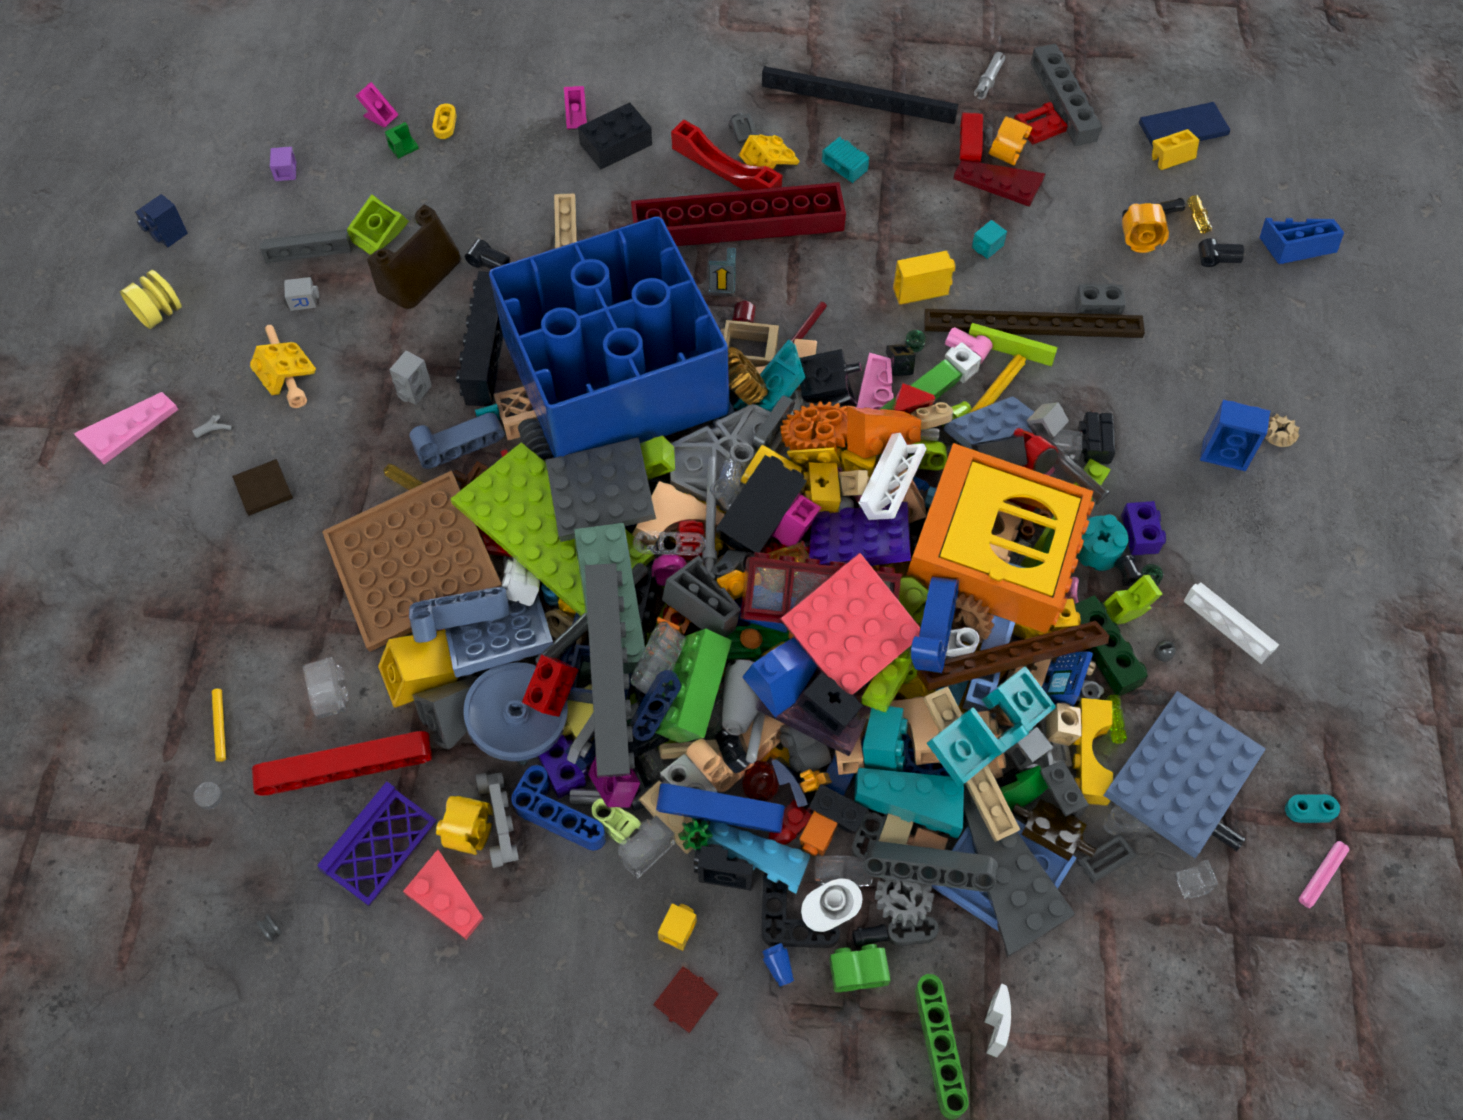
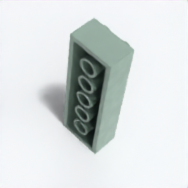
M624 523L574 529L587 625L585 565L616 563L617 571H622L623 586L618 587V596H623L624 612H619L620 622H625L626 637L621 638L622 648L627 647L628 663H623V674L646 672L647 657Z

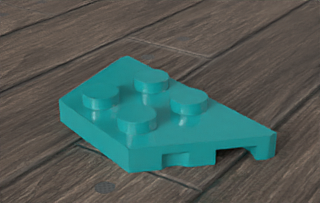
M790 339L787 340L760 373L768 388V393L763 397V400L755 405L771 412L783 395L790 397L806 378L796 345ZM740 398L733 407L739 411L749 405Z

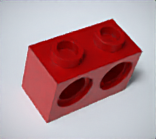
M541 654L522 703L543 714L559 717L579 669L559 659Z

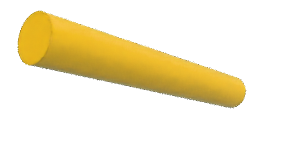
M213 689L212 708L215 760L222 762L226 760L223 698L221 689Z

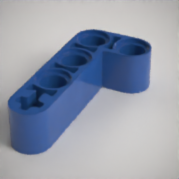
M931 578L919 637H914L911 647V659L916 670L938 673L943 671L959 591L958 579Z
M540 765L529 767L511 797L516 814L588 850L595 851L601 849L606 842L602 823L545 796L550 787L546 769ZM536 777L543 778L539 784L531 783ZM523 799L531 800L527 806L522 807L518 805ZM545 810L554 811L553 814L549 817L541 816L542 812ZM573 820L577 822L572 828L564 827L567 821Z

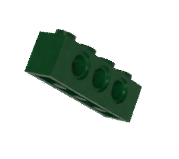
M1095 595L1074 604L1076 612L1080 614V625L1097 621L1109 635L1108 643L1112 647H1107L1103 644L1086 650L1093 653L1092 660L1096 663V666L1116 697L1143 686L1148 677L1147 669L1134 655L1131 644L1125 641L1120 634L1118 625L1112 622L1108 616L1105 605L1099 602ZM1117 663L1124 664L1126 668L1120 667Z

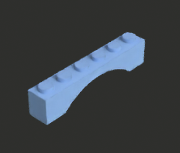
M1008 563V564H1010V565H1012V566H1015V567L1025 568V567H1022V566H1019V565H1015V564H1012V563ZM993 615L994 618L991 622L994 623V627L988 638L983 640L980 651L1008 644L1015 622ZM1001 672L972 679L962 708L969 710L974 707L977 712L989 711L981 699L997 688Z

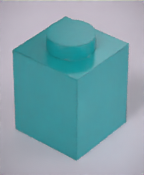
M990 220L974 234L972 248L978 254L988 259L1004 246L1007 231Z

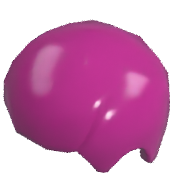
M664 554L654 560L651 567L652 577L655 575L657 584L665 586L666 579L684 567L687 562L678 555Z

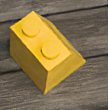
M445 630L437 631L436 638L423 643L415 642L413 635L389 639L378 665L394 708L414 701L412 695L415 693L456 682L459 678H456Z

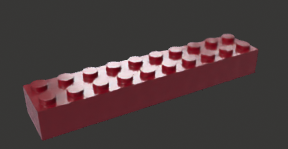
M840 182L631 201L633 224L653 217L662 218L676 246L840 232L845 230L846 211Z

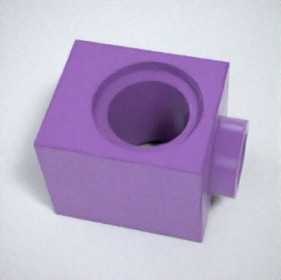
M292 147L271 148L270 169L274 180H296L297 161Z

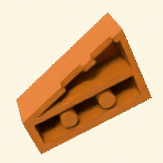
M847 406V450L864 459L882 454L891 435L894 433H901L907 445L921 441V419L904 411Z

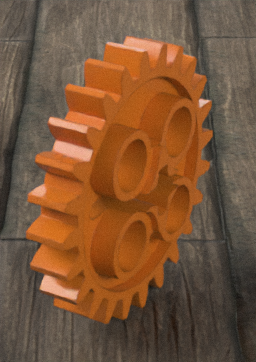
M819 402L818 406L810 403L808 408L801 406V411L793 410L794 415H787V420H783V426H780L782 441L785 443V447H790V450L834 447L837 452L838 446L845 448V442L847 443V406L840 408V403L832 406L831 402H828L826 405Z

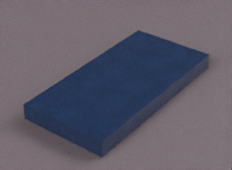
M1214 102L1140 117L1139 124L1152 147L1154 140L1186 129L1191 131L1199 141L1227 136L1230 133L1229 126Z

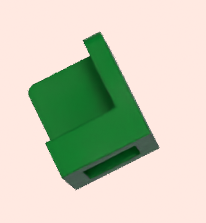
M406 122L384 132L388 147L398 159L419 149L418 144L410 135Z

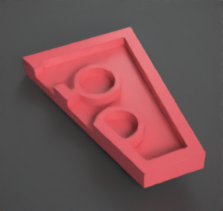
M439 850L433 854L403 891L405 895L465 940L468 939L484 919Z

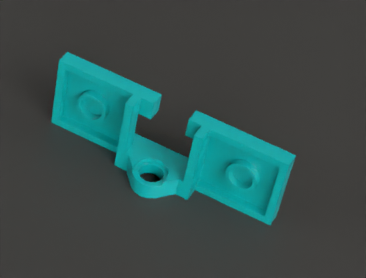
M1026 666L1018 670L981 699L989 710L999 705L1013 724L998 738L995 737L975 708L972 707L927 742L929 748L958 787L965 784L992 760L1027 736L1029 731L1033 729V726L1056 708L1055 704Z

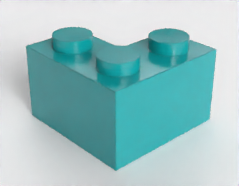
M889 706L886 713L871 708L863 744L866 769L897 772L904 770V741L901 738L902 734H907L908 719H904L903 708Z

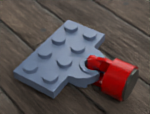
M1013 396L953 419L944 425L946 433L969 449H972L971 444L1014 435L1023 436L1027 464L1022 465V467L1042 474L1047 473L1054 466L1058 457V450L1054 445L1042 436H1035L1032 433L1027 419L1034 411Z

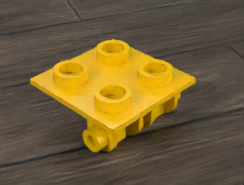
M834 447L787 451L791 461L803 468L802 472L807 471L809 462L837 463V468H842L839 458L841 457V448H837V452Z

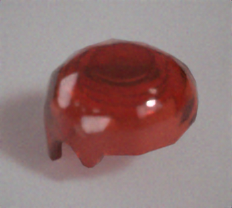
M757 760L751 768L746 769L744 772L742 786L744 793L750 799L766 802L778 793L780 785L774 767L770 763Z

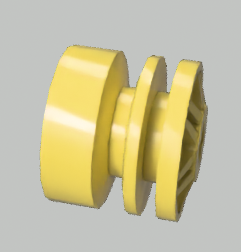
M154 270L146 273L147 278L144 276L139 278L142 289L135 283H131L120 291L129 309L149 329L163 321L159 310L170 316L173 314L172 309L177 311L182 308L173 288Z

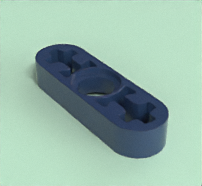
M671 670L660 672L650 686L630 721L632 734L636 739L648 740L655 734L680 691L681 683L675 672ZM671 680L673 684L667 685L664 688L663 683H668ZM659 700L662 702V706L658 710L648 709L652 701ZM645 723L647 724V728L643 727L641 730L638 729V726H644Z

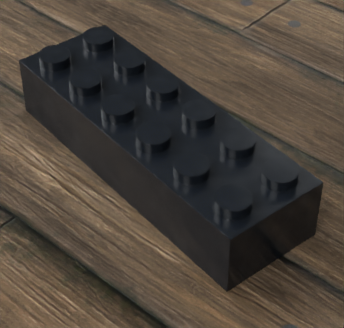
M478 271L477 280L473 281L474 297L470 298L469 307L471 314L467 315L466 318L468 330L467 333L463 334V346L465 347L464 351L460 352L459 361L461 369H457L456 382L460 383V396H463L465 405L491 406L493 405L504 337L489 272Z

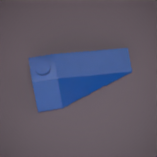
M793 637L754 662L742 677L776 718L797 701L818 666Z

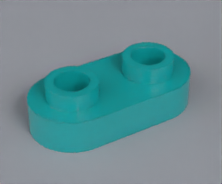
M1294 795L1286 802L1285 812L1294 822L1328 823L1339 815L1340 805L1330 795ZM1298 804L1303 805L1305 810H1301ZM1324 804H1327L1331 810H1327Z

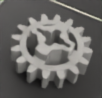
M883 878L882 881H878L877 891L875 892V900H878L877 909H884V918L889 915L892 916L893 924L897 920H901L902 925L906 926L907 920H911L913 925H916L918 917L925 920L927 912H931L934 894L930 893L932 885ZM893 886V890H890L887 895V891ZM922 898V902L916 907L915 904L919 903V899Z

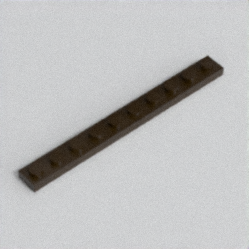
M925 309L924 331L950 332L955 327L965 333H969L971 324L975 323L1010 334L1143 338L1145 334L1143 315Z

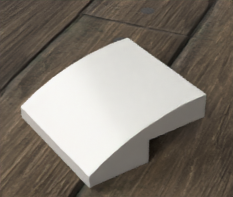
M1001 984L993 995L984 1021L994 1026L986 1053L998 1057L1006 1047L1011 1024L1010 997L1008 988L1004 984Z

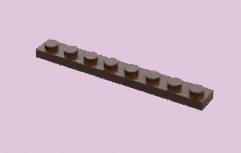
M1092 621L946 659L942 673L917 670V676L926 689L931 691L1107 644L1109 635L1097 621Z

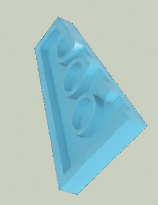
M711 821L707 830L711 831L713 837L708 838V845L717 844L723 846L724 849L728 850L729 858L738 857L748 861L749 864H753V870L758 868L768 874V879L775 883L780 880L789 885L788 890L795 894L797 893L811 854L777 843L774 840L754 835L748 831L739 830L727 824Z

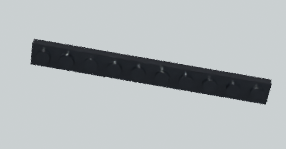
M764 66L762 70V87L955 124L959 106L956 103Z

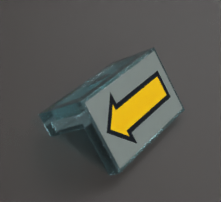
M727 248V261H709V292L735 293L736 248Z

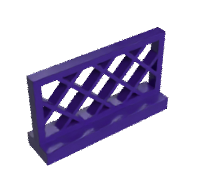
M386 781L323 857L317 867L327 877L329 876L367 906H370L437 820L395 790V787ZM398 799L405 804L406 814L390 816L389 807ZM408 807L415 813H409ZM387 811V817H382ZM421 816L428 821L422 830L411 831L410 818ZM407 818L408 832L392 834L391 821ZM388 821L389 835L373 837V827L375 824ZM370 832V838H365L366 835ZM418 835L412 842V836ZM409 837V847L406 851L394 853L393 839ZM390 839L391 853L375 855L374 842ZM371 842L372 856L356 858V847L361 843ZM352 854L353 859L347 860V858ZM401 856L395 863V857ZM392 858V868L390 871L377 874L376 860ZM372 861L374 874L358 877L357 863ZM353 863L354 878L342 879L335 874L342 865ZM377 878H383L381 882L378 884ZM374 879L375 889L369 897H366L359 891L358 881ZM355 882V888L351 886L349 883Z

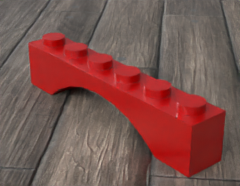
M683 119L671 131L673 150L742 190L782 187L783 175L767 166H750L732 159L718 149L700 128Z

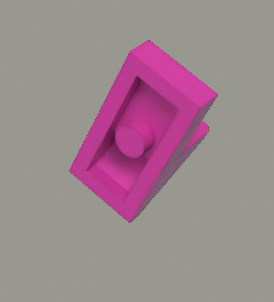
M372 82L368 83L355 95L367 110L363 116L382 127H386L398 116V113Z
M584 86L564 87L567 130L578 129V126L587 123Z

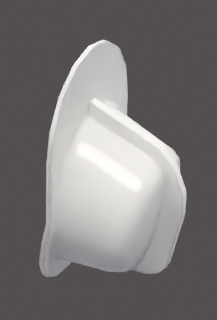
M839 878L825 883L810 892L804 899L801 908L803 921L812 930L824 932L850 920L861 908V890L849 879Z

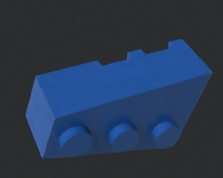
M1265 218L1259 238L1277 263L1283 264L1337 253L1344 231L1334 219H1306V222H1293V218H1286L1285 222L1273 221L1272 218Z

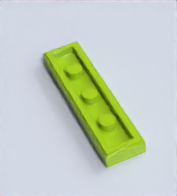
M975 323L971 324L969 334L974 337L982 335L989 338L993 344L992 350L1013 356L1020 354L1027 360L1052 367L1058 347Z

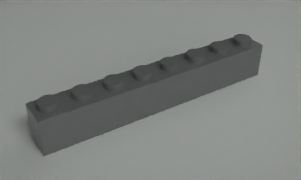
M616 563L585 565L597 778L629 776V769H635L634 753H628V742H633L632 726H627L626 716H631L630 700H625L624 690L629 689V674H623V663H628L627 647L622 648L621 638L626 637L625 622H620L619 612H624L623 596H618V587L623 586L622 571H617Z

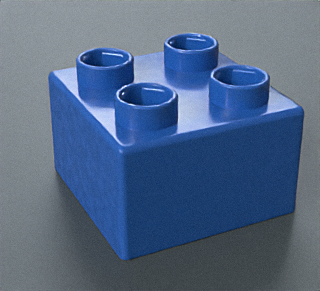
M653 217L490 270L489 278L504 341L554 458L634 438H639V442L643 443L655 437H664L728 414L730 404L727 342L662 218Z

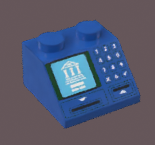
M1074 652L1058 656L1055 662H1050L1046 673L1050 677L1048 683L1043 682L1042 688L1055 705L1057 703H1067L1074 707L1093 653Z

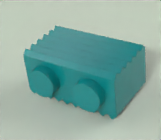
M841 136L822 150V162L851 183H854L862 174L868 171L869 156L864 151L854 147L849 141L842 139Z

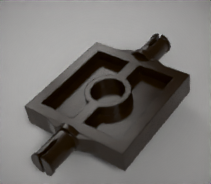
M1040 798L1036 807L1031 809V811L1016 803L1012 810V813L1025 820V828L1021 835L1065 860L1070 861L1077 850L1091 858L1094 856L1097 848L1083 841V833L1087 824L1074 816H1065L1055 805Z

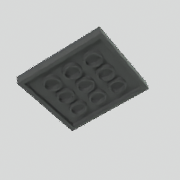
M639 438L546 460L558 535L561 542L575 539L574 529L624 523L625 527L656 519Z

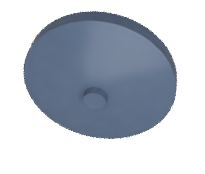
M513 662L493 667L475 680L466 695L464 721L467 732L478 748L494 758L506 761H523L535 758L548 751L559 740L565 729L568 714L567 699L559 717L543 714L522 703L536 665Z

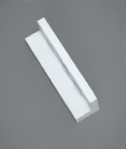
M901 433L891 435L859 501L869 520L895 518L927 449L924 444L907 445ZM908 453H915V455L906 460ZM908 468L907 472L898 477L900 472ZM900 485L898 490L890 494L891 490ZM892 503L889 510H882V508Z
M1201 582L1198 585L1195 584L1184 599L1187 605L1260 664L1279 646L1278 643Z

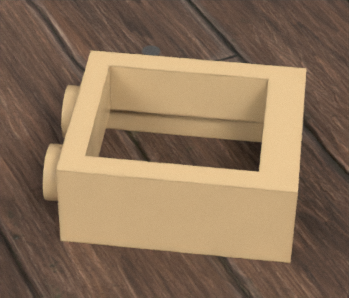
M726 320L725 329L721 328L720 330L727 342L728 349L731 338L767 342L765 357L746 356L754 367L768 365L776 355L778 325Z

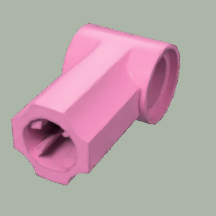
M955 327L951 329L945 341V345L951 348H955L962 342L981 357L980 364H982L993 347L989 338L982 335L974 337Z

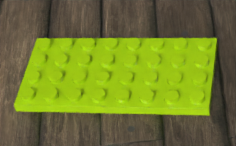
M521 442L451 498V502L576 613L582 616L585 613L575 539L560 541L546 462ZM625 529L631 568L638 563L646 566L655 558L654 552Z

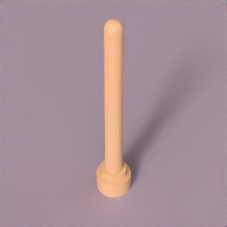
M267 325L265 331L270 344H279L280 342L274 327ZM285 377L284 380L289 390L287 400L290 407L299 408L304 406L307 402L304 391L297 388L293 377Z

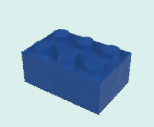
M1223 400L1203 438L1200 461L1246 471L1267 435L1270 410L1240 404L1235 401Z

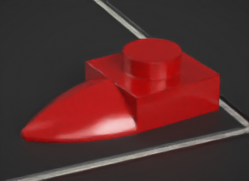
M793 800L784 810L781 833L770 832L768 840H774L783 845L790 843L805 829L812 814L806 811L804 807H798L796 800Z

